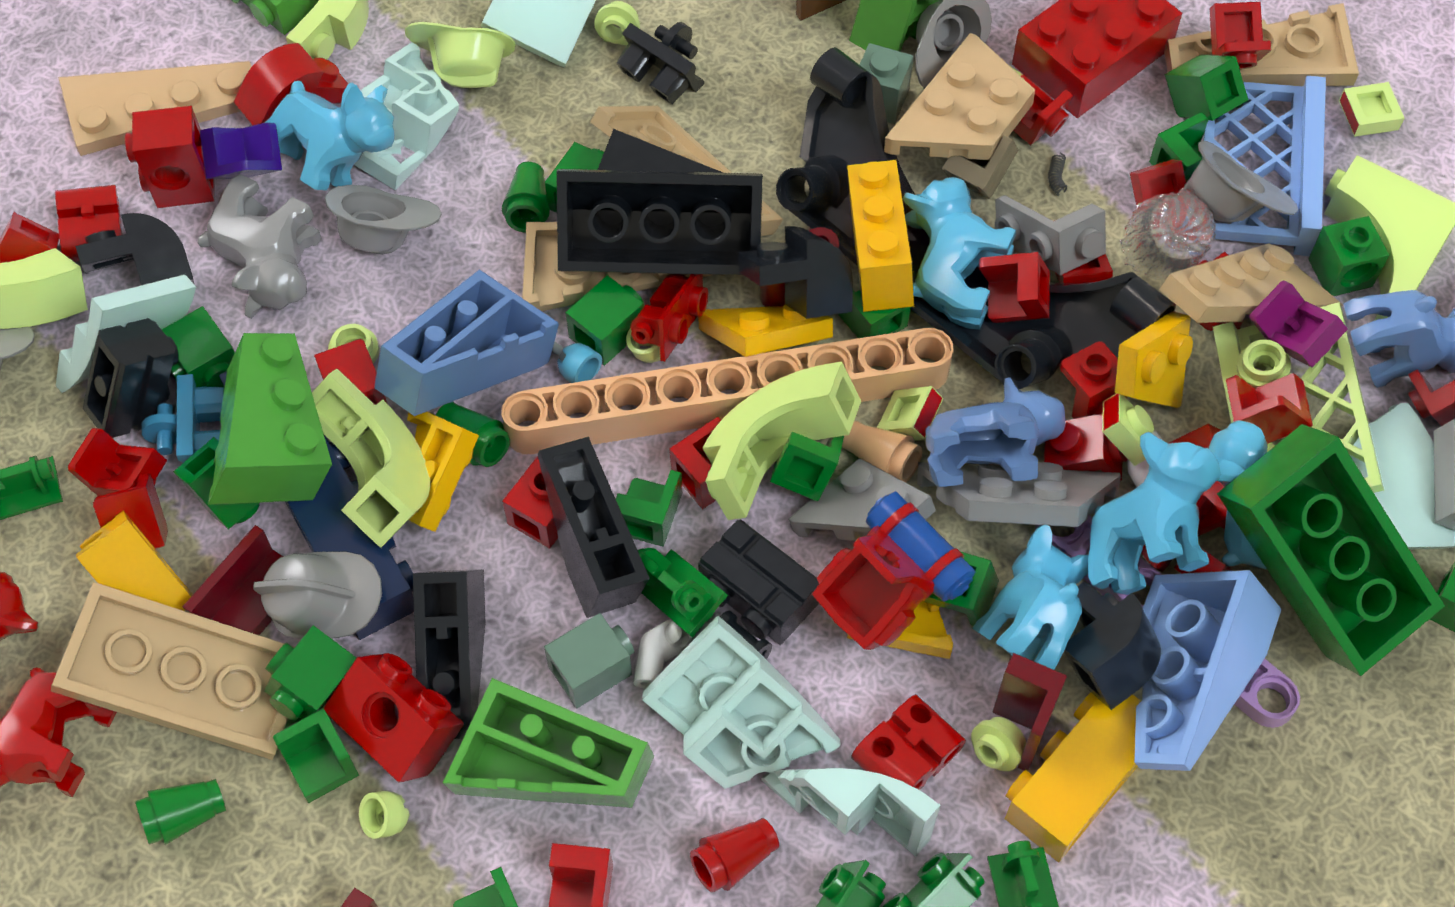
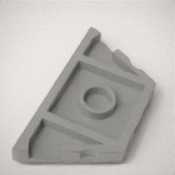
M918 462L917 485L920 487L937 486L936 498L945 505L955 508L956 513L967 521L1078 527L1088 519L1089 514L1095 513V509L1098 506L1104 504V496L1115 498L1119 495L1120 473L1063 470V467L1058 464L1040 462L1038 463V477L1036 479L1013 481L1008 473L997 464L963 465L960 468L963 471L962 485L938 487L932 480L928 463Z

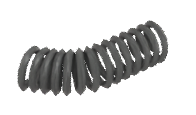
M1061 152V155L1052 156L1048 172L1049 185L1057 196L1060 195V191L1064 190L1063 192H1066L1067 185H1065L1062 179L1066 156Z

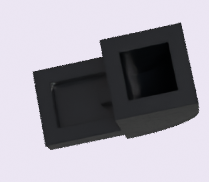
M141 213L121 214L126 234L116 236L115 230L101 231L86 236V244L75 246L80 264L85 273L134 261L141 285L181 275H186L194 284L187 255L180 238L166 223L150 215Z
M785 226V243L763 242L757 245V250L738 252L739 273L759 286L785 283V305L806 319L852 312L853 276L847 258L835 245L809 230L796 226Z
M1084 581L1078 586L1079 593L1077 595L1082 605L1080 620L1084 629L1068 640L1064 653L1081 684L1112 710L1138 691L1153 676L1159 665L1161 647L1139 600L1133 593L1119 602L1108 592L1103 596L1100 595Z

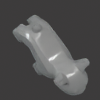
M239 174L231 179L220 194L219 203L211 215L207 231L199 236L198 244L200 247L205 248L212 246L220 256L243 267L232 280V287L249 291L245 306V316L252 319L263 306L281 310L288 304L303 299L307 294V280L304 273L298 268V264L301 261L304 249L316 246L322 238L318 229L305 225L314 217L308 204L291 197L279 210L266 217L268 213L267 207L252 197L259 189L258 183Z

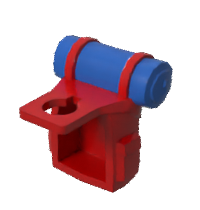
M896 491L882 498L880 497L876 501L875 505L868 512V517L865 521L871 530L865 537H859L853 543V549L844 548L833 557V560L817 577L819 585L812 593L833 621L866 650H873L879 646H888L893 643L916 618L914 614L915 608L932 593L943 602L953 600L962 595L969 588V584L973 581V576L976 573L964 560L965 556L957 548L954 549L923 518L919 510L911 502L908 503Z

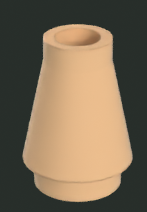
M854 421L850 434L844 436L842 444L843 449L905 483L914 475L918 468V462H920L922 457V448L914 443L912 436L867 426L858 421Z

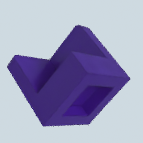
M262 123L245 128L212 127L200 130L206 179H232L239 174L249 178L282 170L275 123Z

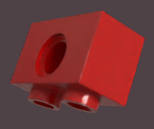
M192 105L132 112V133L125 134L127 156L131 163L137 162L141 188L143 192L150 191L157 208L215 202L214 179H206L200 137L201 129Z
M390 653L357 657L325 705V712L398 783L428 776L453 742L464 723L450 711L451 705L445 697L436 691L427 689L412 675L411 666L402 658ZM395 704H396V706H397L398 713H399L398 720H397V718H396V716H395V711H394Z

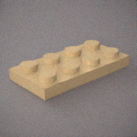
M96 582L92 583L51 686V692L273 760L278 748L273 736L284 730L288 719L271 705L269 701L271 696L264 692L272 676L265 668L284 643Z

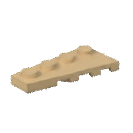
M1344 3L1330 5L1326 12L1310 15L1308 10L1292 13L1289 15L1288 20L1272 24H1266L1263 19V41H1271V51L1257 62V66L1240 69L1243 82L1304 86L1306 76L1326 77V86H1354L1359 71ZM1211 31L1168 39L1164 51L1167 72L1198 55H1212Z
M250 61L58 78L75 144L80 156L125 144V134L132 133V112L192 105L198 123L240 112L234 100L246 74L252 66Z
M598 106L590 122L609 137L613 129H616L723 173H732L659 106ZM762 200L761 236L773 235L783 219Z
M527 222L522 298L540 311L574 305L607 275L621 286L628 285L635 291L659 287L665 277L674 275L670 273L558 271L557 222ZM682 274V275H684L685 277H688V278H689L691 274ZM703 274V277L711 276L712 274Z
M1270 243L1170 273L1159 289L1197 323L1241 322L1246 314L1250 316L1255 308L1283 280L1291 283L1305 301L1317 307L1339 302L1296 266L1293 256L1288 251Z

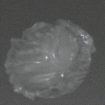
M1182 188L1178 194L1173 192L1170 194H1160L1138 203L1137 209L1133 211L1132 217L1125 226L1124 238L1120 239L1121 251L1126 255L1124 265L1132 266L1133 271L1140 272L1149 281L1166 279L1170 273L1198 265L1200 260L1211 249L1210 242L1216 236V223L1213 220V213L1208 209L1206 203L1196 197L1193 191Z

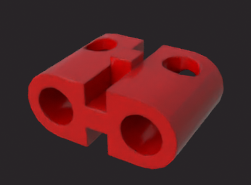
M116 185L55 190L61 252L72 261L80 262L75 246L86 244V236L106 230H115L116 236L123 235Z
M915 694L900 705L887 722L882 721L858 744L851 755V759L864 771L889 776L920 790L931 776L938 774L960 752L966 743V739Z

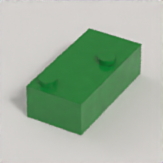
M1301 424L1217 493L1322 653L1330 660L1357 675L1362 676L1445 607L1338 436Z

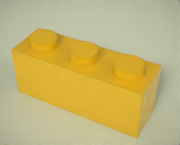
M890 160L847 165L863 312L914 307L912 261L897 161Z
M1090 692L1073 715L1079 720L1068 735L1061 729L1058 730L1040 753V757L1045 760L1043 765L1034 775L1027 770L1023 771L1005 795L1011 803L1004 819L1037 846L1044 847V851L1058 863L1138 767L1134 763L1136 706L1141 700L1133 694L1110 710Z

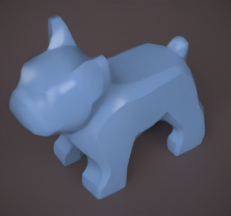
M1416 290L1364 296L1343 303L1346 317L1351 321H1357L1370 314L1388 316V318L1374 320L1350 331L1354 347L1359 356L1377 353L1385 348L1394 347L1393 358L1369 367L1371 379L1376 388L1386 386L1394 378L1408 376L1409 373L1416 369L1424 372L1430 370L1435 365L1447 370L1449 373H1455V308L1447 318H1444L1435 310L1436 298Z
M1008 377L1004 378L1003 402L961 408L936 415L932 424L925 430L926 447L931 452L927 461L932 480L938 487L962 485L963 471L960 468L965 463L997 464L1008 473L1013 481L1036 479L1038 477V459L1033 455L1035 447L1048 440L1057 438L1064 431V405L1059 399L1050 397L1039 390L1022 392L1016 387L1012 379Z

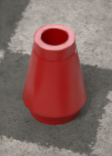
M761 818L755 822L701 838L699 840V847L690 852V859L696 875L707 890L715 892L722 888L729 891L766 859L771 852L779 848V840L772 825L766 819Z

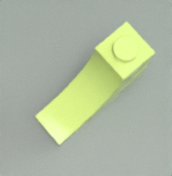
M1358 155L1346 172L1339 168L1337 169L1324 192V195L1331 198L1324 215L1340 223L1361 217H1370L1390 255L1378 277L1380 294L1417 290L1455 226V202ZM1377 314L1375 320L1388 318V316Z

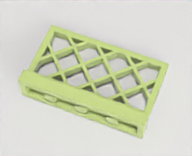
M1340 302L1320 307L1337 315L1346 326ZM1229 322L1214 326L1213 331L1230 420L1233 423L1226 379L1238 375L1237 360L1240 353L1252 342L1266 338L1255 325L1237 330L1234 323ZM1346 331L1312 368L1309 367L1301 379L1304 381L1307 393L1326 402L1312 421V428L1329 433L1323 430L1322 427L1336 408L1355 417L1356 422L1343 440H1340L1349 455L1365 463L1368 474L1365 480L1373 493L1384 491L1349 336ZM1338 347L1341 358L1333 355ZM1327 363L1345 373L1344 379L1333 394L1312 384ZM1260 364L1255 367V369L1259 368L1263 371L1272 370L1266 364ZM1348 392L1350 395L1351 403L1343 400ZM1358 438L1360 439L1362 450L1354 446ZM1272 442L1267 444V452L1275 446Z

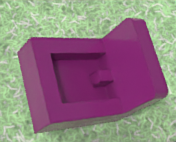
M1284 280L1250 314V320L1266 340L1278 343L1290 357L1311 368L1348 330L1337 315L1305 301L1296 288Z

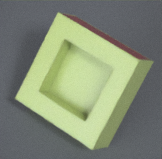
M1389 82L1344 88L1339 99L1354 137L1399 130L1405 119Z
M932 386L895 390L877 428L912 436L914 441L925 440V430L932 424L944 398Z
M1116 393L1103 401L1102 432L1134 466L1146 460L1140 447V436L1154 431L1153 422L1143 407L1140 405L1133 406L1124 395Z

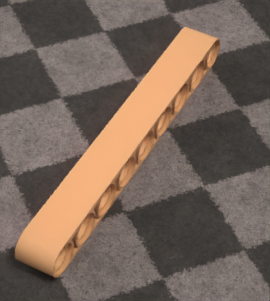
M922 328L761 353L748 357H735L523 390L513 393L505 400L502 405L501 415L504 430L508 432L510 438L509 446L521 454H537L539 450L589 437L592 445L701 428L716 417L722 420L739 403L773 381L803 369L841 361L861 402L891 398L895 390L932 386L936 390L942 387L949 376L953 356V343L950 337L941 330ZM929 358L935 360L936 362L928 363L922 361L921 359ZM881 366L886 368V370H875L871 367ZM726 389H733L738 392L734 394H724L721 391ZM676 397H684L688 399L684 402L671 401V399ZM625 405L637 406V408L633 410L620 409L622 406ZM575 413L587 414L586 416L581 418L569 417L570 415ZM524 421H535L533 425L527 427L518 426Z

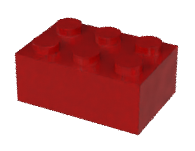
M1059 0L1018 29L1012 65L1054 100L1066 89L1074 96L1066 110L1078 119L1165 54L1167 41L1176 37L1183 13L1167 0Z

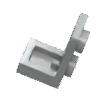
M1006 195L995 199V229H1003L1004 227L1015 229L1016 235L1012 242L1014 249L1020 253L1038 252L1047 268L1059 275L1106 254L1105 210L1094 204L1087 205L1060 219L1052 221Z

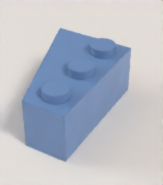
M479 269L381 346L374 388L413 416L422 414L544 366L550 361L559 323Z

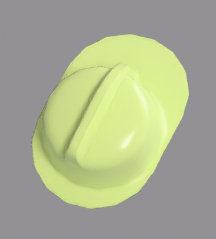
M429 22L411 23L405 27V35L411 42L431 52L434 71L441 80L454 87L481 88L494 86L497 82L502 58L509 56L515 51V41L509 35L488 28H461Z

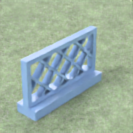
M1306 76L1304 86L1244 82L1248 101L1244 102V106L1229 114L1227 112L1216 118L1219 121L1216 124L1215 120H1208L1203 140L1221 148L1243 167L1245 166L1237 158L1251 149L1266 162L1253 172L1264 177L1275 170L1288 182V185L1281 190L1289 195L1297 204L1298 211L1294 215L1277 212L1287 221V229L1267 227L1258 219L1270 210L1265 206L1243 221L1232 222L1231 224L1209 222V216L1203 212L1204 220L1198 221L1197 238L1294 246V255L1309 257L1322 230L1326 77ZM1269 101L1291 102V110L1277 118L1264 105ZM1251 113L1255 114L1267 125L1254 135L1239 123L1240 120ZM1227 129L1242 141L1229 151L1214 139ZM1275 133L1290 145L1289 148L1278 155L1274 154L1262 143V141Z

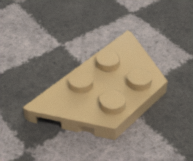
M970 33L885 137L884 152L899 155L900 146L929 148V157L949 158L951 156H963L967 159L990 160L1003 136L1009 137L1033 105L1035 89L977 35Z

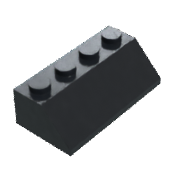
M557 169L558 271L742 275L739 273L738 252L757 250V245L761 243L763 174Z

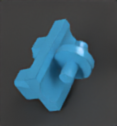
M193 374L177 375V415L173 414L172 405L167 403L158 405L157 414L151 415L142 421L143 438L157 444V451L161 455L172 454L173 444H176L177 459L184 463L213 437L219 440L220 430L200 431V422L220 421L224 387H196Z

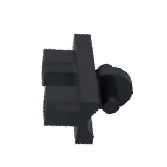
M677 22L670 29L663 25L658 26L654 36L662 42H659L632 23L622 33L628 45L617 61L621 71L635 81L640 82L652 65L661 69L649 86L654 93L670 104H673L687 88L697 92L704 85L703 79L695 75L696 66L682 56L693 59L698 52V48L690 43L692 28L685 23Z

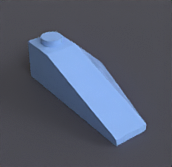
M1250 570L1154 576L1143 610L1159 640L1161 657L1153 676L1143 686L1142 701L1136 706L1134 763L1140 769L1190 771L1267 656L1282 609Z

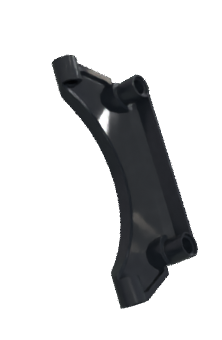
M834 47L821 55L813 66L810 75V81L816 87L807 103L799 156L806 164L804 167L785 170L779 176L776 184V195L780 204L785 209L793 213L811 229L825 227L836 233L839 239V249L858 266L847 165L896 160L902 198L906 192L914 195L915 193L899 164L897 155L884 152L885 137L889 133L883 92L878 79L840 49ZM806 181L808 182V185H809V195H808V196L806 195V192H805V182H806ZM902 199L904 214L906 215L913 209ZM906 224L912 261L913 283H915L918 270L930 244V238L925 230L916 229ZM976 267L973 273L964 280L971 289L978 287L988 289L989 282L979 267ZM1132 271L1095 282H1050L1049 318L993 323L989 319L987 312L980 330L965 328L951 322L944 313L934 309L921 297H914V307L910 309L931 326L946 333L952 343L996 377L1003 385L1004 378L1010 377L1020 390L1048 380L1056 372L1063 359L1098 341L1104 342L1118 358L1119 344L1174 311L1176 304ZM1022 353L1026 354L1030 359V374L1022 367Z

